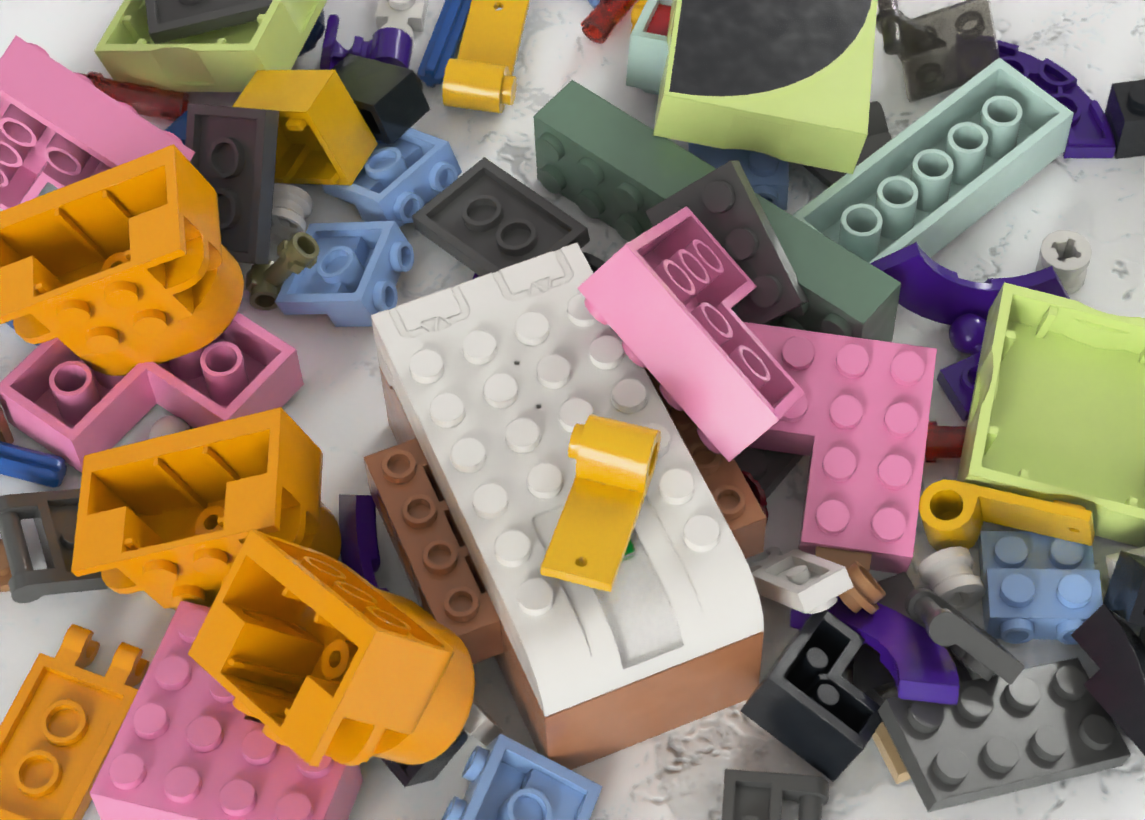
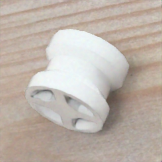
M290 184L274 185L271 243L279 245L284 239L289 241L298 232L306 233L307 225L304 220L309 218L313 201L310 195L303 189Z
M1056 230L1043 239L1035 272L1053 266L1068 294L1076 292L1085 282L1088 271L1087 267L1092 256L1091 244L1078 232Z
M960 546L941 549L926 557L918 566V573L922 582L929 585L931 591L958 611L973 606L985 595L986 589L979 576L973 575L971 571L974 561L967 548Z

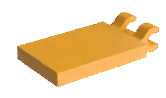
M72 624L67 630L55 658L39 653L0 725V820H82L92 801L90 791L139 690L134 688V686L141 682L149 667V661L141 658L143 654L142 649L122 642L118 646L105 676H101L84 669L95 659L100 643L91 640L94 634L93 631Z

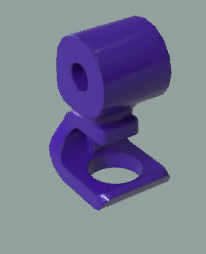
M336 14L329 15L321 51L320 70H331L348 54L409 69L413 41L409 34L397 28H381L374 32L372 39L369 41H363V37L355 36L353 45L349 50H346L336 40L340 19Z

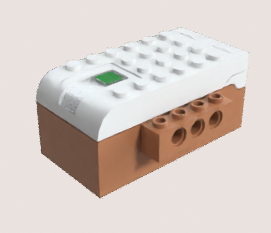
M578 243L371 315L388 423L398 445L363 457L370 494L420 607L431 614L437 622L453 631L463 641L469 651L473 664L495 657L537 752L570 770L750 698L760 681L764 619L759 593L746 559L764 552L766 516L735 459L728 462L721 453L716 454L705 446L697 433L698 426L684 410L679 411L665 400L659 388L660 383L646 367L642 368L636 365L626 355L622 347L623 340L611 326L600 323L586 308L585 297L577 288L593 274V271ZM590 414L661 431V442L656 467L611 592L541 575L542 562L576 477V459L568 457L571 434L575 424L585 425Z

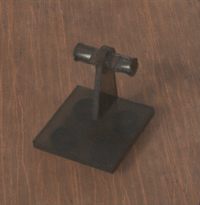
M878 0L879 13L876 15V28L882 34L883 50H885V53L889 55L897 54L902 63L906 96L910 103L964 85L1000 57L990 0H966L912 19L905 16L901 10H898L897 0Z

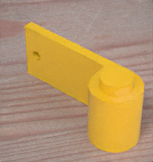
M529 0L471 1L457 59L450 58L446 65L442 87L444 106L503 113L505 105H513L517 88V78L513 76L530 5Z
M592 414L587 418L585 425L575 424L569 442L568 457L576 459V477L542 562L541 575L609 592L612 591L656 467L661 442L660 430Z
M940 480L928 486L923 491L919 501V512L927 540L936 551L960 546L969 550L978 540L984 521L1089 546L1093 545L1095 538L1092 511L1086 510L1084 506L1059 500L1050 502L961 481Z

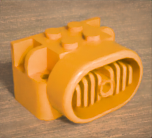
M174 144L0 211V324L13 320L15 332L27 343L39 344L59 338L65 346L93 370L108 376H125L138 363L155 362L159 365L207 346L227 329L239 310L244 291V279L238 262L221 244L217 193Z
M279 407L84 455L71 572L77 577L101 572L102 580L112 591L119 594L145 591L164 609L172 608L176 611L180 601L207 607L212 606L250 529L319 551L339 560L341 552L340 528L335 516L321 501L323 453L297 423Z
M250 529L188 652V655L234 696L232 704L235 708L251 717L259 719L264 724L262 732L267 737L279 744L290 747L308 765L318 767L324 755L347 766H356L362 762L367 763L372 756L406 765H418L429 762L444 753L457 739L468 719L474 698L475 674L467 647L453 631L437 622L431 614L418 604L403 596L374 587L353 569L335 558Z

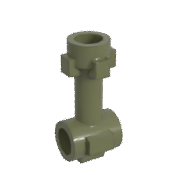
M298 232L289 241L284 239L277 246V255L280 257L275 262L269 260V264H253L251 266V269L246 273V290L250 292L249 302L254 308L264 311L277 308L275 300L284 281L292 273L299 274L305 267L310 269L317 263L319 246L312 236L304 232Z

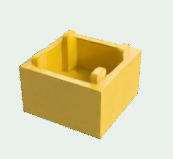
M257 70L232 106L279 111L274 183L352 185L378 145L336 70Z

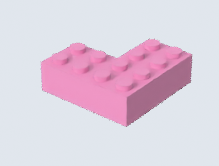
M16 35L0 58V208L2 210L38 197L48 182L57 188H62L173 144L189 161H191L195 154L175 134L161 130L139 116L132 106L116 101L96 88L93 82L86 76L72 72L50 58L49 54L36 44L27 43Z
M687 206L625 244L577 288L584 295L586 308L591 315L600 323L611 326L623 340L622 347L626 355L636 365L642 368L646 367L660 383L659 388L665 400L679 411L684 410L698 426L697 433L705 446L716 454L721 453L728 462L733 460L777 423L804 394L803 390L732 310L734 306L757 286Z
M237 312L227 329L207 346L159 365L155 362L138 363L125 376H108L93 370L65 346L59 338L41 343L0 382V403L11 425L56 456L62 457L66 463L82 473L84 455L112 449L156 404L176 417L183 419L192 428H198L279 407L282 408L304 383L297 350Z
M743 322L804 392L777 423L748 446L749 448L810 456L798 549L815 555L816 546L871 553L870 570L896 574L907 573L914 553L937 348Z
M180 601L90 791L91 798L101 820H348L363 782L360 766L343 765L326 755L323 756L318 767L308 765L290 747L279 744L267 737L262 732L264 724L259 719L251 717L235 708L232 704L234 696L188 655L211 607Z

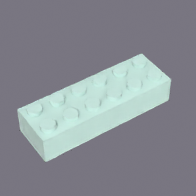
M999 57L857 165L853 174L847 173L792 216L868 263H872L915 242L931 258L1065 151L1074 112Z

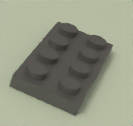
M1078 658L1023 669L1012 685L998 675L992 676L989 681L980 678L959 683L958 704L949 705L905 700L896 696L886 698L878 710L927 812L1120 767L1131 756L1110 715L1084 686L1089 677Z

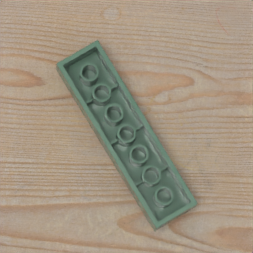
M571 80L533 116L537 180L551 193H559L578 205L580 210L588 217L598 218L614 228L627 242L653 227L645 211L716 169L668 138L653 136L654 130L574 80ZM755 193L796 274L799 285L809 302L768 325L892 342L901 282Z

